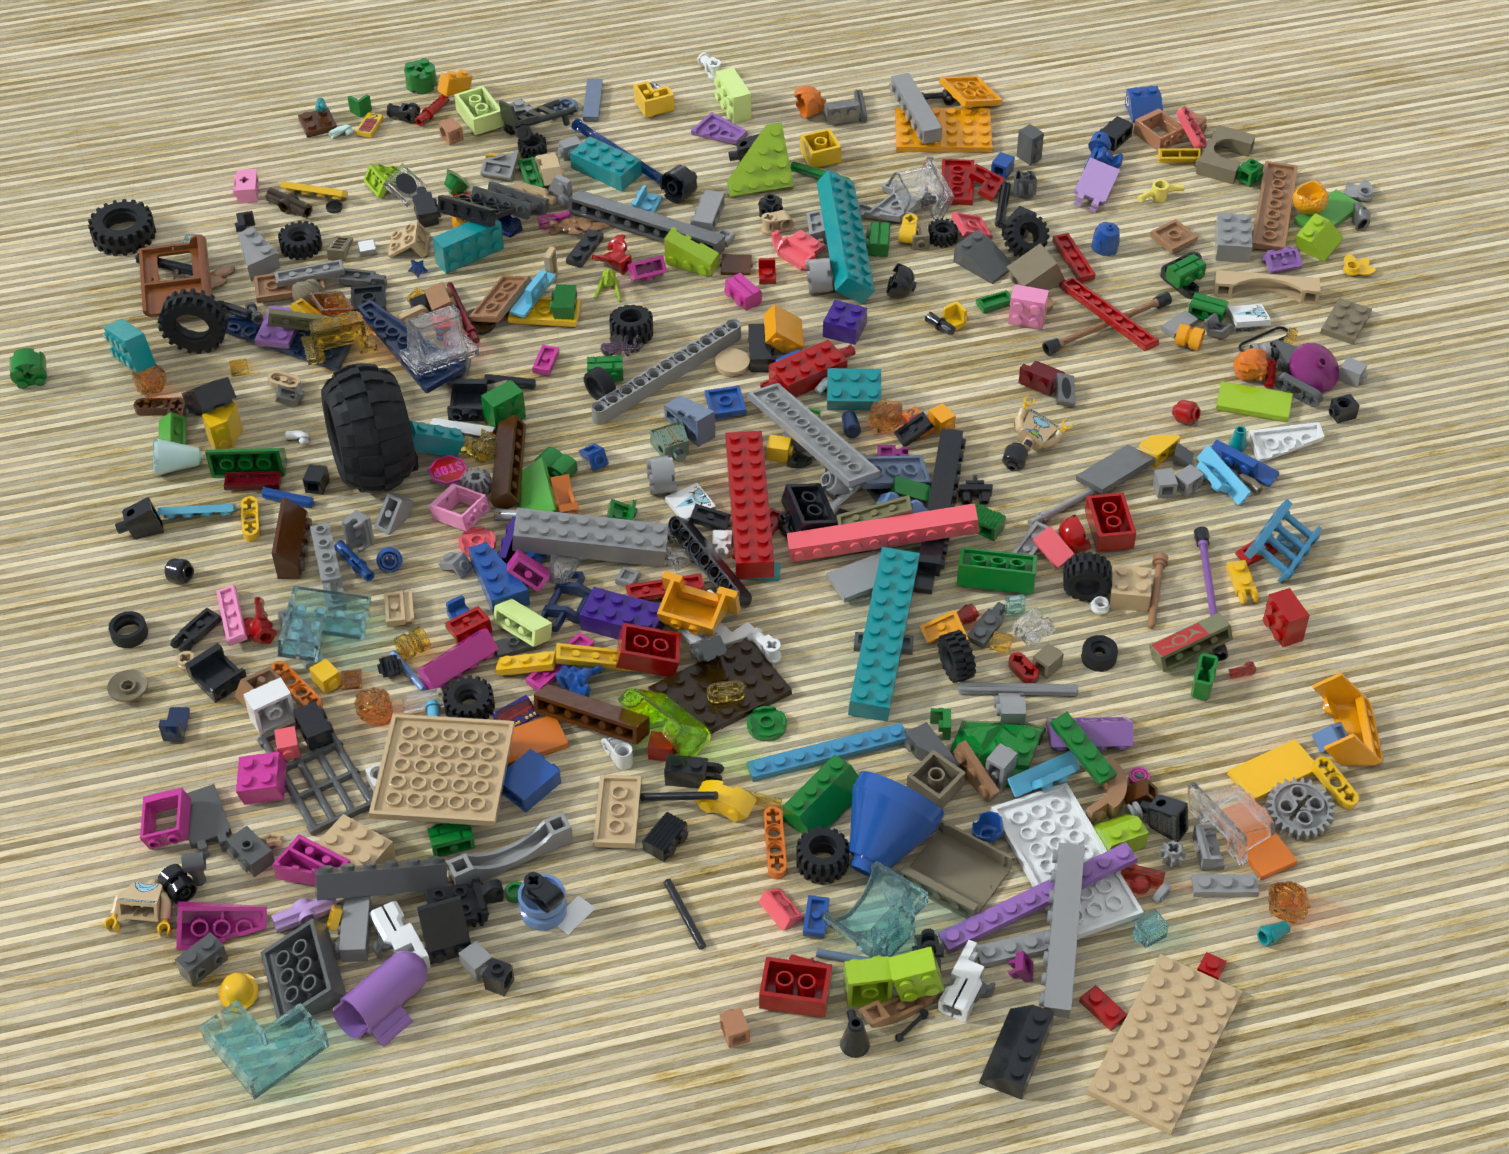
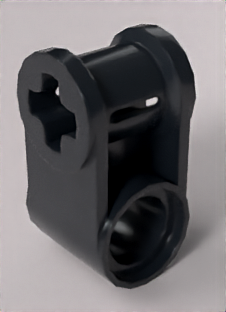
M531 872L524 877L525 896L538 905L542 911L549 913L564 899L561 889L549 882L541 874Z

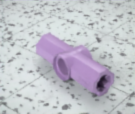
M303 898L296 901L292 908L273 914L271 918L276 932L280 933L293 927L301 926L312 918L317 921L318 918L330 914L332 905H338L336 899L317 900L316 898L310 900Z

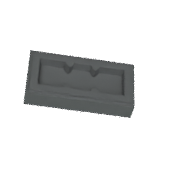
M515 635L495 641L499 648L495 651L498 660L499 657L514 656L536 649V646H531Z

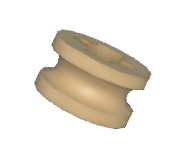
M190 651L179 653L176 658L178 667L181 670L187 671L185 663L195 658L194 654Z

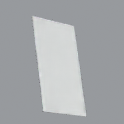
M577 896L567 906V914L557 927L569 935L596 908L580 896Z

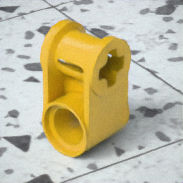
M915 214L904 215L899 230L898 243L912 244V236L917 235L918 217Z

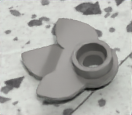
M1363 180L1360 185L1347 182L1344 194L1351 198H1359L1361 201H1369L1374 195L1373 186L1367 180Z

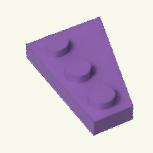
M713 112L691 130V134L694 136L736 144L738 140L748 136L745 129Z

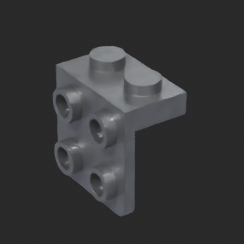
M843 100L824 103L823 113L828 125L859 121L860 104L858 101Z

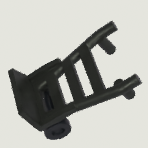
M559 99L529 111L525 109L515 111L513 105L502 100L499 101L501 117L504 120L503 130L507 134H515L522 141L528 140L532 135V130L529 126L562 117L564 126L570 125L568 115L577 112V110L573 106L556 112L554 107L560 105Z

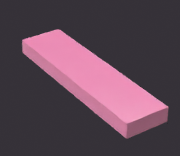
M231 585L216 591L228 645L231 646L247 640L236 586Z

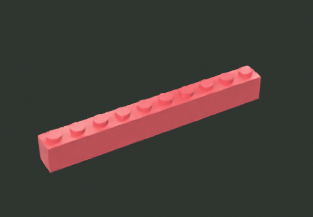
M975 504L787 533V540L792 563L881 549L882 547H893L979 533V524Z

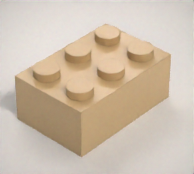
M344 814L317 842V844L347 858L355 866L363 865V863L370 861L376 862V864L385 863V861L393 860L396 857L393 841Z

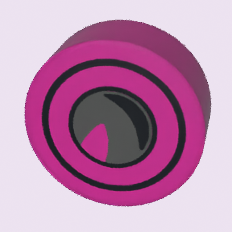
M1135 767L1130 770L1128 780L1132 784L1141 779L1147 778L1149 780L1150 774L1145 768Z

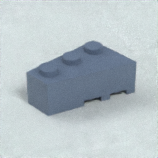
M679 396L664 405L665 419L671 424L682 421L687 438L699 447L715 438L716 426L713 410L683 396Z

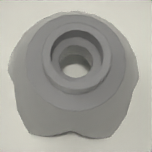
M829 470L821 476L820 483L823 490L832 500L836 499L835 495L850 493L849 488Z

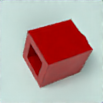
M651 731L647 746L648 759L666 761L667 754L677 755L679 742H676L675 734Z

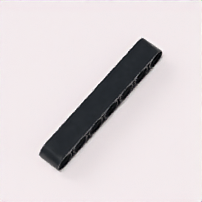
M679 516L671 517L668 522L670 532L717 590L720 586L738 591L740 607H748L752 601L751 593L692 521Z

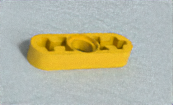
M253 496L245 497L241 501L242 533L244 539L250 542L260 537L259 505L257 499ZM248 517H255L252 521L246 520Z
M1324 756L1316 758L1312 765V771L1340 807L1346 810L1353 809L1359 801L1358 793L1329 758ZM1331 779H1336V780H1338V781L1340 782V785H1341V786H1340V787H1335V786H1333V785L1330 783V780H1331ZM1345 797H1346V798H1351L1352 801H1350V800H1347V801H1346L1344 798H1345Z

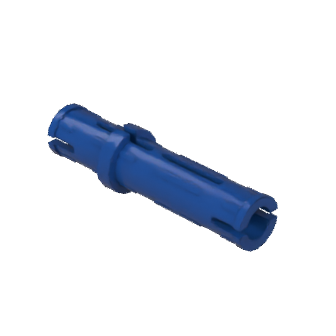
M340 540L335 543V550L352 566V570L355 573H359L366 582L374 578L375 573L370 570L367 563L360 559L344 541Z

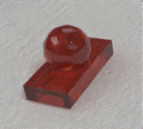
M1135 864L1121 870L1124 880L1130 883L1131 890L1138 895L1146 894L1150 888L1158 889L1163 884L1166 873Z

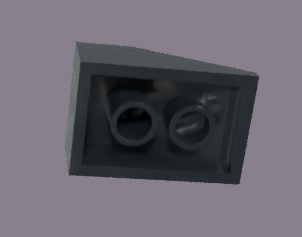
M456 896L417 907L430 965L459 958V952L471 944L461 897Z

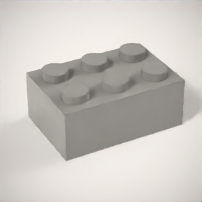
M1217 213L1215 224V261L1249 263L1252 252L1251 215Z

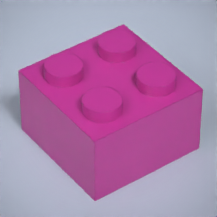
M279 751L239 757L236 793L244 805L284 799L287 764Z

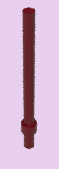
M448 282L447 287L449 286L457 304L456 307L466 326V332L471 337L473 343L477 344L480 341L477 335L478 331L472 325L453 283Z

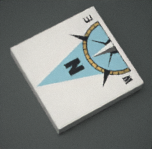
M1262 304L1228 306L1227 312L1236 328L1271 325V319Z
M698 483L665 496L666 503L674 513L690 520L695 504L716 510V505Z

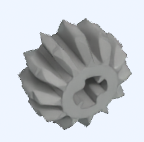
M478 467L476 470H473L471 468L470 472L465 471L464 475L461 476V486L482 494H488L492 487V479L490 473L486 472V469L480 470Z

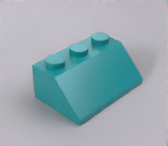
M410 421L415 451L445 456H458L465 443L461 429Z

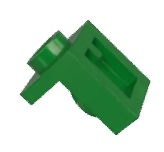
M931 708L930 723L938 724V732H942V740H950L951 709Z

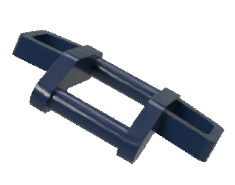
M564 571L554 587L555 591L548 605H545L542 610L541 616L543 618H558L552 624V632H558L566 618L574 624H580L579 614L592 591L583 585L585 576L582 571ZM569 578H577V582L566 581ZM561 594H575L582 597L576 611L568 606L556 605Z

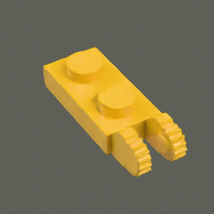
M1246 560L1227 562L1226 569L1240 603L1247 604L1246 594H1250L1253 603H1258V591Z

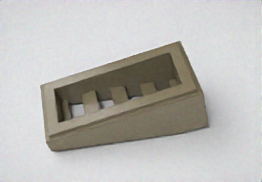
M336 236L327 249L328 260L342 259V261H345L353 237Z

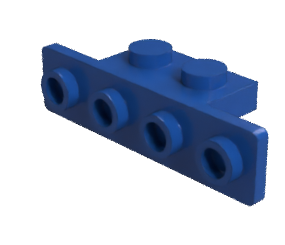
M1216 440L1211 446L1228 466L1255 478L1268 487L1279 476V471L1219 440Z

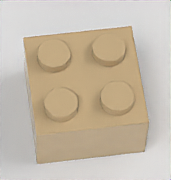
M1113 565L1112 589L1109 601L1110 609L1148 612L1151 599L1152 568Z

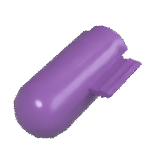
M399 951L340 998V1003L333 1008L334 1019L340 1028L352 1038H360L364 1033H372L383 1047L413 1022L408 1013L402 1008V1005L426 983L428 973L423 958L411 951Z

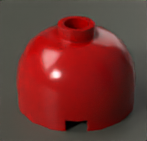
M1074 514L1063 520L1058 531L1068 547L1074 553H1081L1091 549L1089 539H1085L1087 538L1086 532L1079 518Z

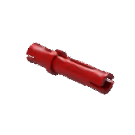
M442 94L429 107H425L422 113L415 118V123L418 126H422L427 120H431L434 114L450 101L448 99L449 96L446 97Z

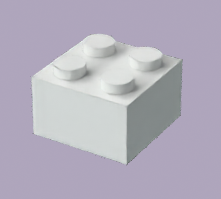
M281 677L243 694L250 720L259 735L295 720L292 696Z

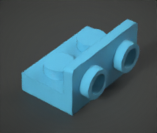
M643 185L641 190H638L636 199L632 201L631 206L656 213L663 201L662 195L647 193V185Z

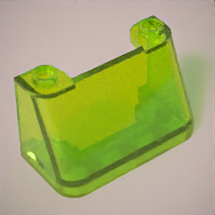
M630 688L618 698L624 709L649 716L650 722L653 725L659 718L667 722L662 732L665 738L674 746L678 755L695 757L710 740L711 734L708 728L664 693Z

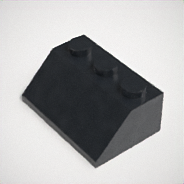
M821 483L786 484L781 502L786 514L791 519L790 524L794 532L837 525L838 522Z

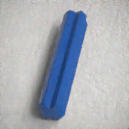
M264 487L261 491L262 498L281 502L282 498H287L295 504L306 508H312L314 505V498L267 487Z

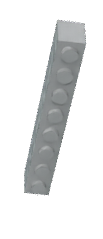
M1060 842L1058 849L1053 850L1052 863H1056V868L1051 870L1050 883H1054V890L1049 891L1048 903H1052V910L1047 912L1046 923H1050V931L1046 930L1045 944L1049 945L1048 951H1044L1043 964L1047 965L1046 972H1042L1041 985H1044L1045 989L1044 993H1040L1039 1006L1054 1012V1016L1069 1018L1072 1007L1085 846Z

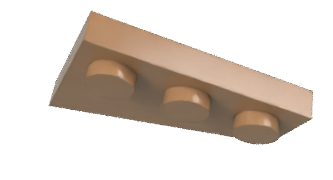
M966 740L959 743L952 755L960 764V769L966 772L965 779L987 803L998 795L999 789Z

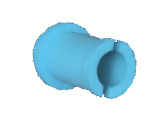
M437 700L427 701L425 710L428 716L440 717V703Z

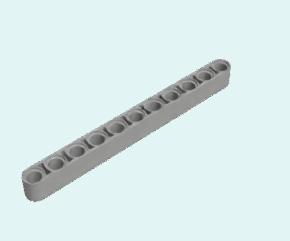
M737 319L727 320L595 401L591 405L592 421L597 425L609 422L741 339V322Z

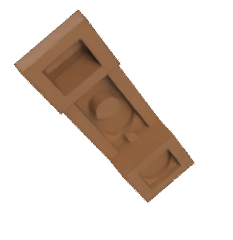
M939 992L934 996L920 997L911 1002H901L898 995L883 1003H880L878 1000L861 1007L859 1012L871 1028L883 1027L902 1021L920 1012L938 1000L943 992Z

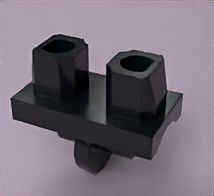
M973 475L972 480H966L965 484H959L958 497H960L962 505L972 504V497H979V504L988 505L992 496L993 484H984V480H977V475Z

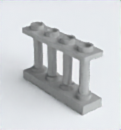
M329 523L311 526L310 530L328 612L347 608L330 525Z

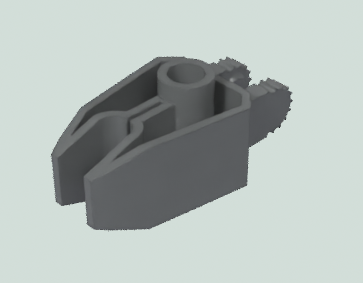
M1016 171L1013 194L1023 198L1036 195L1037 178L1033 171Z

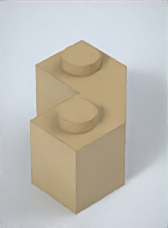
M555 152L538 155L534 158L544 188L550 187L554 177L558 174L565 177V172L561 170L560 160Z

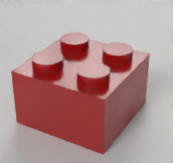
M1287 588L1269 594L1263 622L1273 633L1274 639L1283 648L1304 640L1310 615L1292 590Z

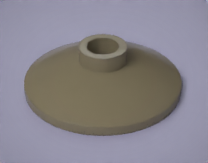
M124 670L115 674L109 680L107 691L109 696L116 701L130 702L138 699L145 693L148 687V680L140 671Z

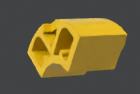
M719 780L703 781L698 792L717 791V800H694L706 813L721 814L733 822L747 819L757 801L753 795L738 786H735V788L726 786L724 781Z

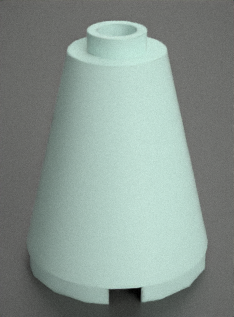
M153 439L154 476L199 466L200 462H203V451H199V447Z

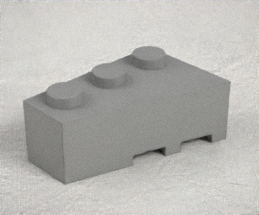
M253 227L238 233L241 250L251 281L254 280V276L265 275L280 268L277 252Z

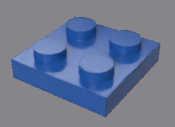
M740 385L704 390L707 406L714 411L715 419L746 415V406Z

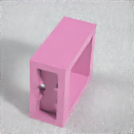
M454 483L429 505L434 520L466 532L490 510L485 494ZM459 502L471 506L462 515L451 511Z

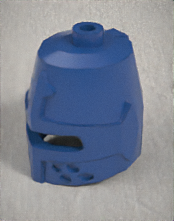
M1112 222L1099 223L1094 231L1091 244L1092 250L1102 256L1115 255L1120 243L1119 227Z

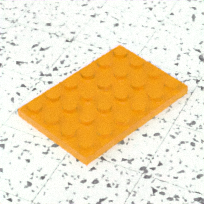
M895 108L896 152L992 153L990 108H931L942 127L941 141L923 144L920 138L918 139L915 129H912L910 121L906 119L905 112L901 108Z

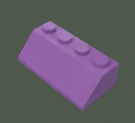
M1127 717L1073 718L1098 750H1107V746H1115L1117 750H1126L1128 746H1133V721ZM1046 718L1049 745L1057 751L1066 750V744L1050 726V722L1055 718Z

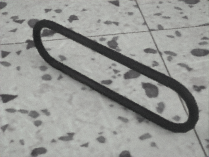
M1278 326L1240 343L1238 348L1240 352H1244L1241 349L1242 345L1277 329L1287 331V335L1277 339L1281 341L1290 335V331L1286 327Z

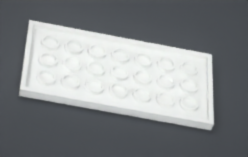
M1067 782L991 807V811L998 813L1002 817L1004 824L1003 835L1033 887L1050 879L1051 870L1056 868V863H1052L1053 850L1058 849L1059 842L1085 846L1084 862L1107 852ZM1120 871L1081 890L1077 939L1143 917L1144 912ZM1052 904L1045 907L1047 912L1052 910Z

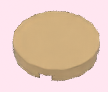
M735 348L726 349L717 354L715 366L722 375L735 377L737 374L740 376L748 371L750 359L747 353Z

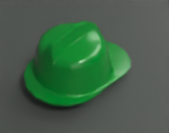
M447 169L444 185L449 189V194L463 193L469 187V183L456 172Z

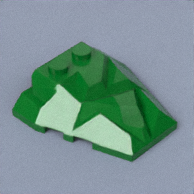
M962 720L950 752L952 754L958 744L966 740L985 768L986 759L1001 743L1018 753L1012 777L1029 769L1037 745L1040 746L1046 728L1025 722V724H1000V721Z

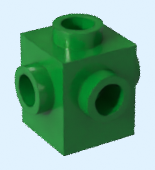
M1250 158L1239 166L1237 180L1250 187L1262 179L1264 165Z

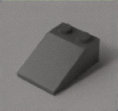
M977 230L954 247L953 262L991 284H994L1009 272L1007 266L1012 262L989 237Z

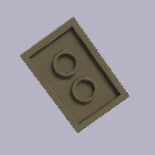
M1339 298L1322 326L1320 334L1354 345L1370 317L1372 309Z

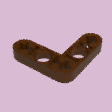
M140 398L133 404L135 413L141 416L167 415L172 412L185 417L187 411L185 401L182 398ZM159 405H164L162 408H156Z

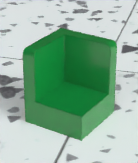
M366 94L359 100L351 95L348 96L351 113L361 118L372 111L369 95Z

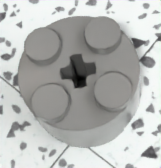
M830 258L806 260V268L810 270L807 271V280L811 283L808 284L809 294L833 291Z
M671 455L646 459L650 495L676 492L675 470Z

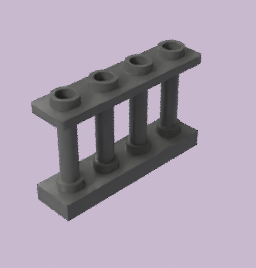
M489 182L488 190L473 186L471 194L474 197L516 208V213L511 215L526 220L530 219L531 212L539 215L547 214L548 198L496 182Z

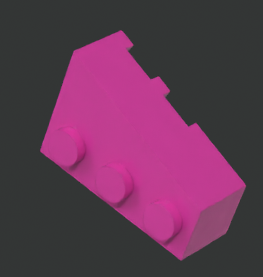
M298 834L272 865L276 879L315 886L314 869H320L319 867L323 865L341 867L342 864L350 863V860Z

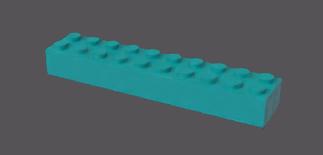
M828 169L817 181V189L835 291L863 304L875 292L855 184L852 180L846 179L839 173Z
M882 547L849 702L848 715L888 722L920 553Z

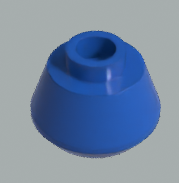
M387 547L378 553L376 562L382 571L392 573L401 567L403 558L397 549Z

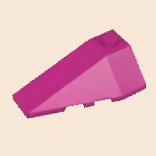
M178 902L176 950L189 949L210 932L222 943L228 939L266 929L267 906Z

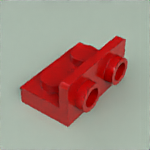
M479 606L445 622V627L455 638L456 644L481 629H488L490 634L493 632L490 618Z

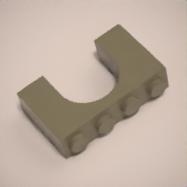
M1219 125L1216 131L1213 130L1211 140H1207L1205 149H1202L1200 158L1198 157L1196 160V174L1234 184L1241 162L1221 157L1217 153L1232 152L1249 157L1254 148L1256 135Z

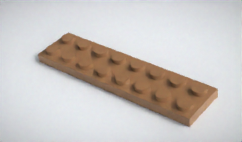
M1265 161L1252 236V248L1275 251L1285 248L1298 165Z

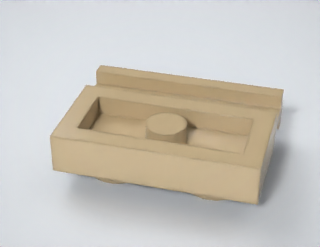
M412 590L404 593L403 591L384 593L387 627L406 625V622L414 624Z

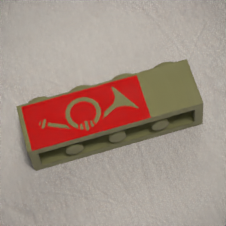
M1216 613L1150 644L1152 660L1163 672H1166L1202 653H1206L1233 640L1231 625L1219 613Z

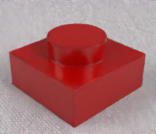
M1206 952L1197 971L1218 980L1227 961Z

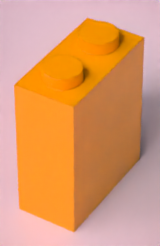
M774 304L764 314L765 343L785 354L798 349L802 350L804 348L802 319Z

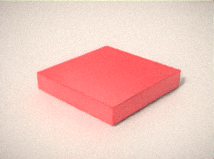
M960 212L952 213L951 217L963 237H968L977 230L992 240L993 236L981 216Z

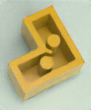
M648 81L633 85L634 101L645 118L675 110L674 94L669 86L653 90Z

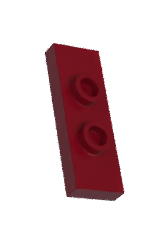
M281 471L226 473L224 490L263 489L264 487L280 489L282 474Z

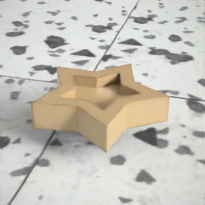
M268 833L267 836L260 837V839L270 849H273L274 846H282L283 836Z

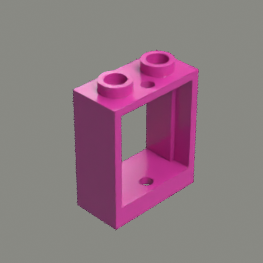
M182 787L143 796L140 840L149 849H157L161 846L178 844L188 840L191 797ZM178 808L176 828L156 832L157 813Z

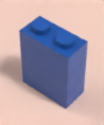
M530 749L506 769L502 795L524 812H527L561 783L560 769L555 764L549 763L542 754Z

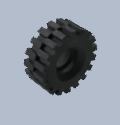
M298 221V223L291 222V225L286 224L285 228H281L278 233L281 252L285 257L289 256L291 260L293 258L295 260L300 258L306 260V257L312 258L313 254L317 255L318 251L322 249L320 230L312 222L310 224L308 221H304V223Z
M957 630L940 635L938 638L939 643H937L938 653L941 657L942 667L946 671V675L949 676V680L952 683H957L975 677V656L972 654L973 649L970 647V642L966 639L963 631Z
M467 675L468 678L465 679L461 676L459 681L454 679L452 680V685L448 684L446 686V690L443 691L446 716L452 717L457 715L458 718L489 719V714H493V708H495L493 689L484 678L481 681L479 676H476L475 679L472 678V675ZM468 699L476 700L475 703L470 705L462 704L463 701Z

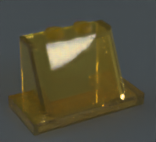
M358 311L314 319L309 323L310 336L301 338L308 365L326 362L323 350L353 343L358 344L360 354L378 350L372 329L367 323L364 324L363 317Z

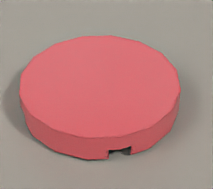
M472 527L467 532L464 531L463 535L459 537V549L467 557H470L468 547L485 542L495 550L496 536L490 529L486 530L485 527Z

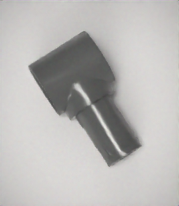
M204 851L181 854L183 872L191 875L197 886L204 885L206 883L204 874L206 858Z

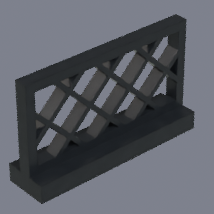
M460 194L454 197L438 196L439 213L489 227L495 226L496 219L516 213V208L467 194Z

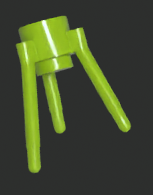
M606 269L603 271L594 299H597L603 285L606 287L614 285L618 301L621 302L618 279H615L616 274L613 270Z

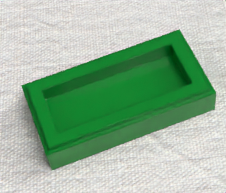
M1007 290L976 299V304L982 313L985 314L1009 307L1011 295Z

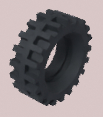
M122 199V202L114 200L112 204L108 205L105 203L103 208L98 207L96 209L97 213H92L91 219H88V227L93 244L97 247L98 251L104 250L106 255L113 253V256H118V254L123 253V256H127L129 252L135 254L137 253L136 250L145 248L146 244L150 245L152 243L151 239L156 237V228L149 207H144L143 202L137 204L136 200L133 199L131 202ZM135 222L127 229H108L117 223Z
M184 288L180 290L179 294L174 291L171 297L169 295L166 297L158 318V329L163 331L162 337L164 339L168 338L170 345H178V350L185 348L187 353H191L192 350L197 351V354H201L202 350L209 353L212 347L216 350L219 343L222 344L229 324V315H226L227 309L221 308L222 302L220 300L216 302L214 300L215 296L212 294L207 296L205 291L201 290V293L195 292L194 288H191L190 292H186ZM182 315L197 316L206 322L209 329L202 332L189 330L180 325L177 318Z

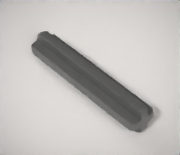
M856 89L854 91L855 102L858 101L860 104L859 121L861 123L867 122L863 92L861 89Z

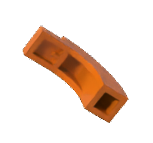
M569 474L550 477L558 512L578 514V502L574 500Z

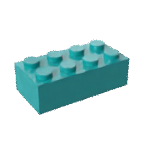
M593 137L587 138L570 152L572 169L619 191L625 190L642 175L641 159Z
M498 219L495 220V226L493 227L469 221L432 237L436 264L446 274L504 249L502 226Z
M123 318L103 326L105 331L103 336L111 345L110 353L118 362H122L129 370H133L136 373L156 365L145 334Z

